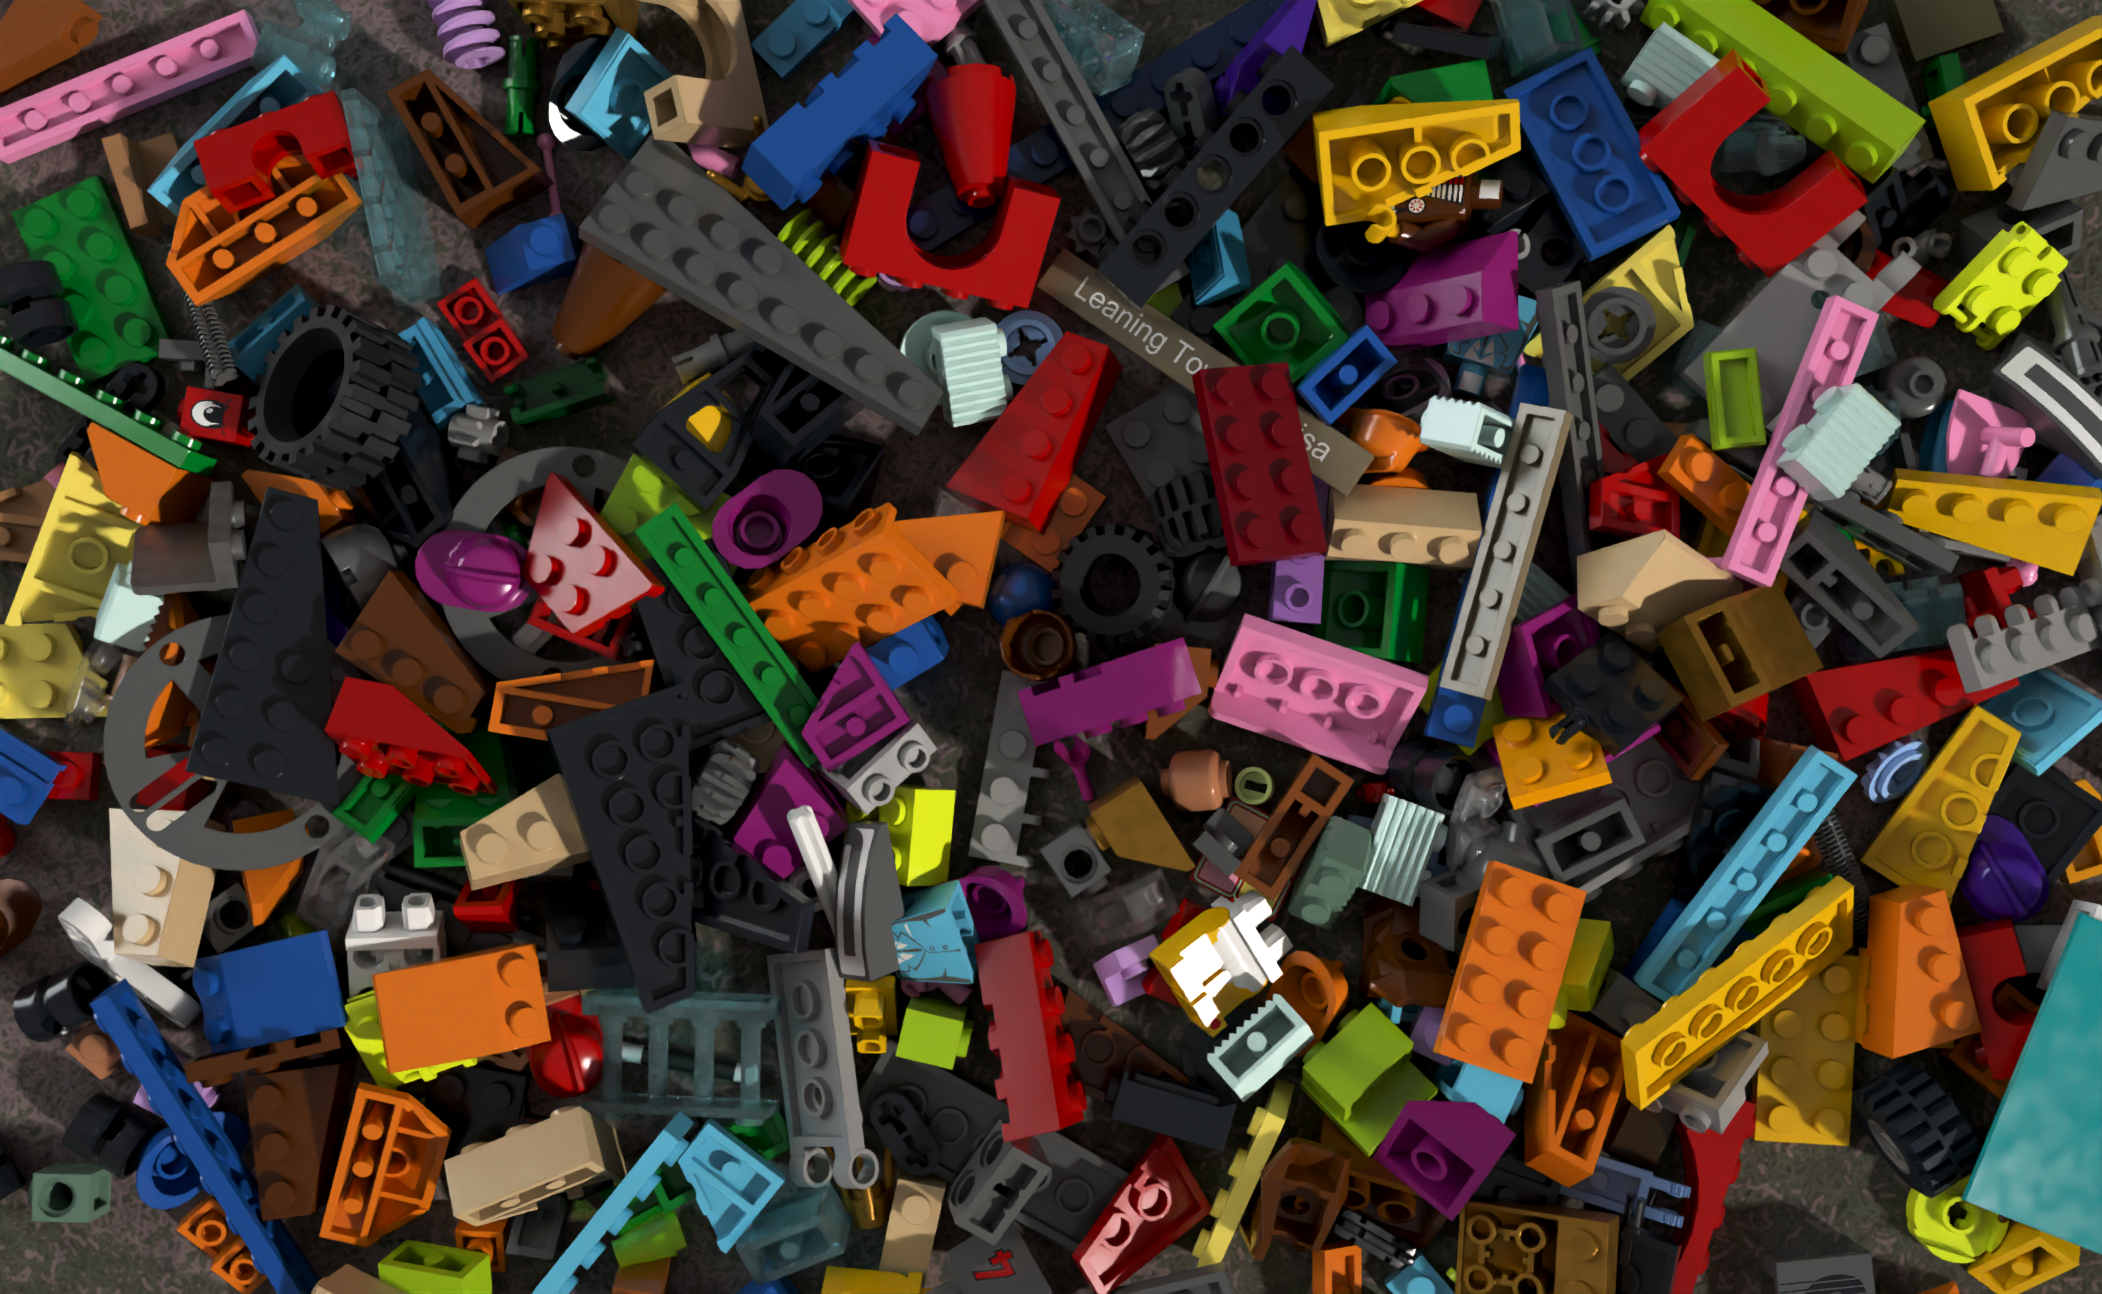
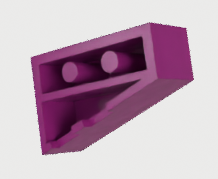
M1184 637L1017 691L1035 747L1080 732H1084L1085 738L1089 739L1113 731L1111 723L1118 720L1121 728L1129 727L1149 720L1147 711L1156 709L1158 717L1166 716L1186 709L1183 699L1202 693Z

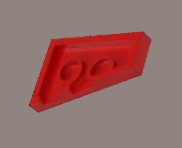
M1159 1133L1071 1255L1094 1294L1111 1293L1210 1213L1212 1207L1171 1136Z

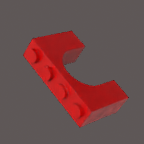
M1732 49L1638 131L1641 148L1638 154L1643 163L1653 173L1656 174L1662 170L1673 181L1671 188L1685 205L1690 206L1695 203L1705 213L1703 220L1717 237L1722 238L1724 235H1727L1737 245L1734 247L1735 253L1749 269L1753 270L1758 266L1770 278L1866 204L1868 199L1862 182L1831 150L1827 151L1789 183L1770 193L1752 196L1737 194L1727 190L1715 180L1710 170L1713 157L1721 143L1771 101L1766 82L1735 49Z
M867 139L839 248L843 264L849 265L848 269L851 272L865 277H876L878 272L895 276L894 280L897 283L911 288H922L924 283L940 287V291L943 294L956 299L964 300L968 299V295L986 298L987 304L998 309L1012 310L1013 306L1028 309L1061 200L1053 187L1007 175L1005 191L1000 198L993 225L983 241L973 249L959 255H935L917 246L908 236L906 230L907 211L920 166L916 152Z

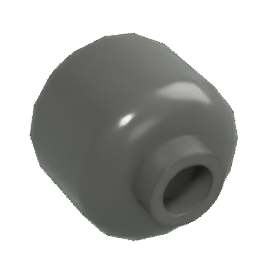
M1910 356L1888 363L1879 370L1872 382L1871 394L1898 420L1906 421L1931 414L1936 410L1946 396L1947 380L1944 371L1936 362L1927 357Z

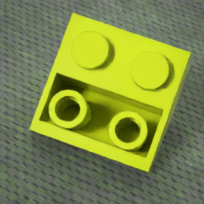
M899 784L895 788L893 798L887 804L875 807L868 815L847 801L846 815L848 826L849 823L855 821L887 822L899 885L936 886L948 881L956 790ZM848 828L844 830V841Z

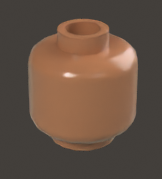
M1212 749L1176 752L1170 760L1169 769H1162L1161 771L1162 794L1164 797H1171L1175 808L1180 812L1215 811L1222 807L1225 798H1231L1233 781L1230 763L1228 760H1222L1220 754Z

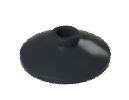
M1365 220L1326 226L1325 221H1323L1316 235V255L1324 272L1336 284L1358 294H1377L1391 288L1402 277L1408 261L1407 248L1390 243L1388 236L1379 243L1369 242L1366 239L1365 232L1372 224H1376L1375 222ZM1352 254L1358 256L1361 261L1354 258Z

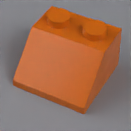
M94 422L90 423L87 434L104 493L107 498L122 505L120 514L145 526H148L149 523L164 525L193 522L211 489V482L216 480L215 477L212 475L207 477L180 468L107 427Z

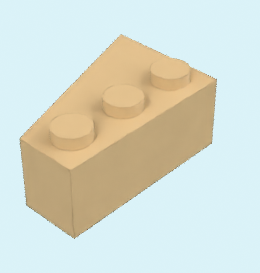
M559 773L460 832V846L472 891L590 861Z
M109 808L114 953L149 965L194 968L217 869L194 864L174 856L148 839L131 822L122 809ZM133 809L136 812L145 811L144 809ZM156 810L147 818L146 823L150 830L161 831L187 811ZM209 818L204 826L221 832L227 831V826Z
M580 1106L559 1108L550 1114L549 1119L534 1125L522 1124L512 1127L506 1131V1136L489 1143L478 1142L470 1144L461 1150L460 1155L444 1161L453 1216L476 1227L537 1210V1201L551 1195L567 1191L569 1200L584 1196L582 1187L612 1179L614 1187H617L627 1175L616 1129Z

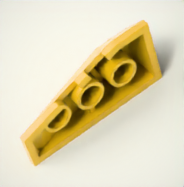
M1518 99L1360 105L1312 113L1315 160L1326 226L1365 221L1367 213L1378 204L1393 207L1414 196H1417L1419 199L1433 192L1432 188L1458 175H1470L1521 151L1520 102Z

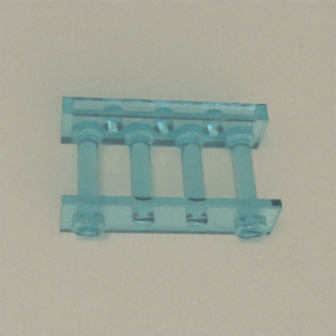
M596 989L582 995V1015H599V1022L603 1023L602 1093H595L580 1101V1107L588 1112H597V1118L602 1120L622 1119L626 1117V1113L675 1116L680 1110L686 1116L735 1118V1125L752 1127L763 1125L764 1120H767L780 1110V1100L760 1099L761 1028H765L766 1022L782 1014V995L695 992V995L650 1014L644 1013L637 991L634 989ZM628 1016L644 1017V1024L649 1025L648 1094L622 1093L623 1023L628 1021ZM674 1018L690 1019V1025L695 1027L694 1096L667 1095L669 1025L673 1024ZM720 1020L737 1021V1028L742 1029L740 1098L713 1097L715 1026L720 1025Z

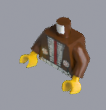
M1395 97L1388 104H1406L1411 102L1404 97ZM1476 171L1467 176L1458 175L1432 188L1433 192L1419 199L1417 196H1414L1393 207L1378 204L1365 216V220L1376 223L1372 224L1365 232L1366 239L1371 243H1379L1388 236L1390 243L1425 253L1453 240L1455 237L1465 236L1469 233L1473 208L1500 209L1503 197V180L1477 179L1478 172Z

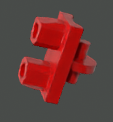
M1995 566L1959 575V581L1966 595L1958 599L1964 615L1953 619L1952 624H1965L1970 628L1974 638L1978 637L1974 622L1977 617L1985 614L1993 615L1997 619L2000 629L2008 627L2004 617L2006 608L2012 606L2008 595L2022 590L2023 585L2017 567L2011 566L1997 569ZM2025 607L2030 619L2037 617L2035 611L2030 607Z

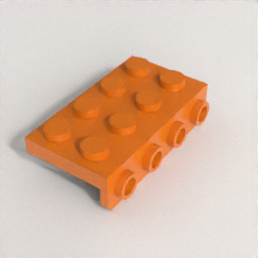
M889 502L876 509H865L854 521L839 529L836 527L830 528L816 542L805 548L801 546L794 548L783 560L770 567L765 566L757 569L747 581L748 591L745 599L773 638L813 674L844 659L854 642L859 640L863 647L866 648L953 605L958 590L893 527L897 509Z

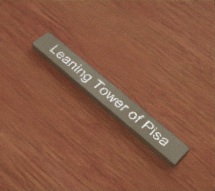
M1065 248L1061 250L1037 284V288L1045 295L1194 396L1196 395L1192 375L1198 370L1240 366L1146 303L1138 312L1133 310L1094 275L1096 272L1095 268ZM1297 404L1312 476L1346 498L1374 460V455L1330 425L1326 426L1321 419Z

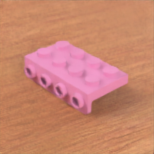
M1245 613L1219 672L1217 686L1213 688L1208 713L1217 720L1378 775H1384L1389 769L1388 762L1398 741L1427 690L1429 676Z

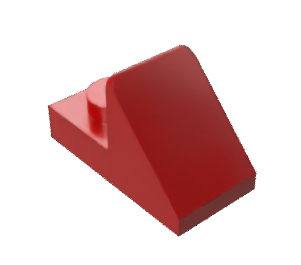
M468 878L453 905L454 916L473 933H517L520 930L516 898L524 883H521L520 878L472 891Z

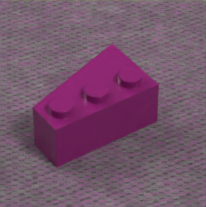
M783 740L776 751V756L763 777L758 779L752 789V794L739 814L735 815L724 834L785 879L805 863L787 820V814L791 809H798L802 805L812 807L826 845L848 828L845 806L817 775L803 764L795 751Z

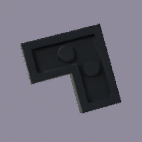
M1890 166L1874 184L1866 179L1861 181L1868 202L1858 210L1867 217L1865 221L1876 240V248L1892 257V245L1897 239L1901 237L1914 238L1950 206L1943 173L1930 166H1926L1905 185H1902L1898 168Z

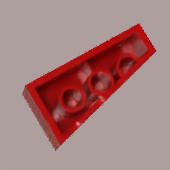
M1066 331L945 487L963 504L982 512L1003 510L1005 521L1044 536L1122 370L1121 364L1110 347Z
M1950 646L1825 667L1790 683L1818 748L1823 751L1837 753V761L1840 762L1851 760L2021 685L2018 678H2014L1984 690L1966 693Z
M1027 931L975 944L983 1006L987 1011H994L995 1020L990 1021L989 1031L987 1032L990 1051L994 1052L998 1059H1001L1002 1064L999 1079L995 1080L997 1100L1005 1101L1010 1116V1123L1001 1124L1003 1141L1009 1142L1061 1130L1084 1120L1082 1111L1087 1109V1099L1082 1083L1075 1081L1071 1063L1076 1060L1075 1046L1070 1034H1064L1060 1015L1065 1012V1004L1060 988L1057 985L1053 986L1049 967L1054 965V957L1048 939L1042 938L1041 931Z

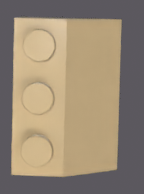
M1356 484L1345 498L1331 488L1326 526L1328 551L1325 552L1324 561L1398 562L1430 568V570L1455 572L1470 569L1473 567L1482 534L1477 493Z
M1665 529L1577 556L1578 610L1649 653L1653 652L1656 647L1662 646L1656 634L1685 615L1743 592L1741 581L1729 573L1720 570L1719 566Z

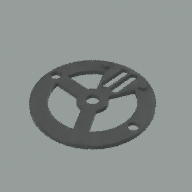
M550 447L520 454L494 467L471 486L453 510V519L446 526L445 530L462 529L485 533L491 521L503 507L521 494L546 485L551 472L565 476L593 507L595 489L598 488L611 494L628 462L605 452L579 447ZM588 455L594 460L596 468L591 476L580 477L575 474L572 464L576 457ZM532 588L530 595L519 606L512 609L536 601L538 593ZM442 604L446 618L465 650L482 667L502 681L542 676V673L548 668H557L562 673L647 660L644 658L625 657L624 661L620 662L603 655L581 661L545 659L522 650L510 642L494 626L490 618L507 611L485 612ZM631 607L632 611L629 613L640 618L638 610ZM641 621V627L638 630H645Z
M230 614L202 619L171 632L148 648L133 663L117 687L107 712L103 738L104 762L108 780L122 810L131 822L160 848L188 862L209 868L237 871L265 869L299 859L331 840L345 827V825L331 815L338 806L317 801L301 816L271 830L246 834L221 832L204 827L227 781L215 779L217 788L213 793L161 831L150 830L146 823L147 818L197 780L204 777L198 774L193 775L143 812H136L130 806V800L135 794L183 759L189 757L191 750L146 758L145 732L148 718L157 698L172 680L202 714L212 677L199 661L219 654ZM328 640L332 702L335 705L345 677L362 680L364 678L354 664L335 652L337 647ZM175 643L183 648L185 657L180 664L169 666L161 661L159 653L166 644ZM342 753L337 767L339 804L364 776V774L356 770L357 765ZM315 815L323 816L329 824L328 832L320 838L310 837L305 830L307 820Z

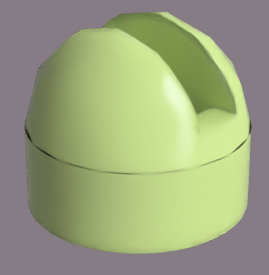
M1245 768L1236 777L1235 792L1239 799L1247 804L1262 805L1274 793V780L1262 768ZM1246 780L1258 784H1266V793L1244 789Z

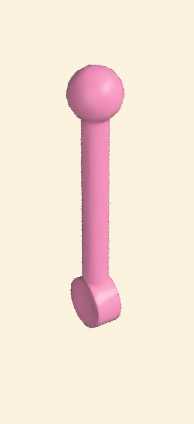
M542 133L537 137L536 143L543 152L546 175L555 183L548 188L552 211L548 216L550 217L562 212L552 155L555 139L549 133Z

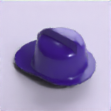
M1987 814L1981 833L1977 836L1968 858V864L1958 884L1969 903L1981 916L1991 921L2012 917L2014 923L2028 920L2041 910L2048 899L2049 881L2046 872L2024 835L2012 822L1998 815Z

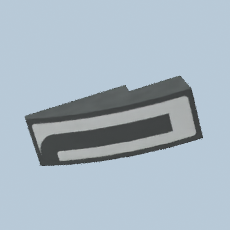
M2026 340L1992 370L1989 391L2028 418L2027 427L2032 428L2036 435L2102 480V400L2054 358L2029 340Z
M855 821L849 823L836 881L834 907L835 949L840 978L871 982L900 969L891 922L905 917V911L887 822Z

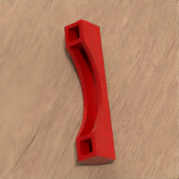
M1748 1099L1745 1100L1722 1135L1711 1129H1707L1704 1133L1692 1131L1682 1123L1679 1115L1674 1125L1681 1144L1685 1169L1684 1184L1692 1188L1689 1198H1683L1680 1215L1684 1217L1682 1228L1676 1227L1670 1241L1682 1244L1672 1294H1693L1698 1275H1702L1708 1266L1710 1258L1708 1245L1714 1229H1718L1723 1222L1725 1216L1724 1198L1729 1184H1733L1739 1175L1741 1167L1739 1155L1744 1140L1752 1135L1756 1125V1114L1754 1112L1756 1104Z

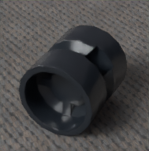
M27 261L0 270V308L9 310L4 316V321L13 344L17 347L33 348L54 344L73 336L79 330V325L70 302L59 298L64 293V287L55 264L50 261Z
M1410 738L1402 742L1393 751L1389 759V769L1386 773L1389 787L1398 796L1415 803H1420L1442 814L1455 815L1463 811L1472 802L1477 792L1479 782L1478 768L1473 759L1464 754L1447 748H1440L1422 739Z
M80 962L21 987L14 997L13 1011L15 1020L20 1030L28 1038L36 1042L52 1041L76 1029H82L95 1024L94 1010L90 1003L112 984L107 974L99 966L91 962Z
M101 1091L92 1096L72 1119L64 1134L62 1146L88 1160L98 1156L99 1167L125 1180L136 1171L138 1155L143 1144L151 1135L161 1130L162 1125L138 1111L128 1115L126 1104Z

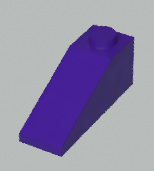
M1285 0L1226 68L1225 76H1219L1213 90L1219 117L1229 118L1223 112V109L1241 88L1250 94L1261 79L1255 75V72L1273 51L1282 57L1292 45L1302 54L1317 0ZM1266 93L1262 96L1263 107L1268 113L1272 115L1284 113L1285 103L1278 94Z

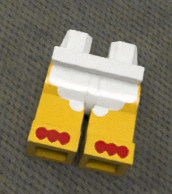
M1253 890L1245 893L1233 903L1220 896L1210 904L1212 908L1198 915L1148 953L1168 986L1172 988L1171 991L1190 1021L1211 1037H1215L1227 1026L1223 1018L1240 1003L1258 994L1266 986L1268 980L1273 983L1283 975L1277 962L1293 947L1287 935L1273 923L1258 933L1255 927L1272 914V910L1265 898Z

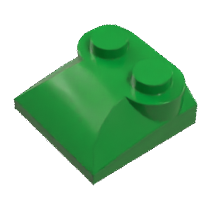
M1289 260L1279 269L1272 272L1265 281L1213 324V327L1246 366L1288 362L1292 384L1350 337V333L1338 313L1309 278Z

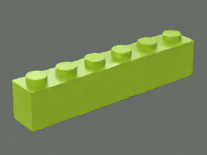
M1649 0L1639 19L1654 31L1665 22L1719 60L1732 49H1735L1766 82L1771 101L1764 106L1765 109L1825 151L1831 150L1846 166L1872 184L1904 153L1926 122L1918 114L1751 0Z

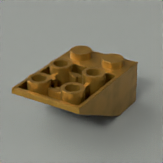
M507 0L543 47H547V50L554 54L564 55L573 44L589 37L606 38L609 40L617 27L628 32L637 41L639 1Z
M1777 581L1773 582L1772 587H1758L1725 598L1685 615L1656 634L1702 722L1824 668Z
M1469 1200L1460 1211L1455 1294H1615L1619 1215L1570 1207Z

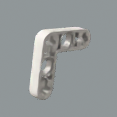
M76 898L58 916L60 923L79 953L91 963L99 966L117 982L126 978L140 999L176 1025L185 1029L202 1011V1007L191 996L146 963L115 954L112 924L105 916L84 900Z

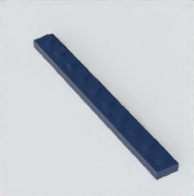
M1252 0L1093 96L1114 135L1116 136L1117 126L1126 122V118L1138 111L1141 113L1149 107L1161 114L1167 111L1164 93L1166 82L1182 70L1190 67L1197 68L1205 73L1211 84L1217 81L1220 75L1225 76L1226 68L1285 0ZM1315 11L1313 12L1311 23L1316 20ZM1051 123L1010 147L1007 175L1045 185L1075 166ZM951 182L908 208L906 216L907 234L917 246L929 253H933L994 216L1001 197L996 199V202L991 206L974 208L969 206L967 202L958 199Z

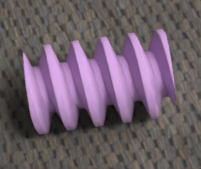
M427 0L428 6L433 10V23L439 28L437 31L438 40L444 46L442 49L443 57L448 64L458 68L477 69L494 64L505 58V49L489 46L499 41L501 37L498 30L485 28L495 22L493 12L480 10L489 5L490 0Z

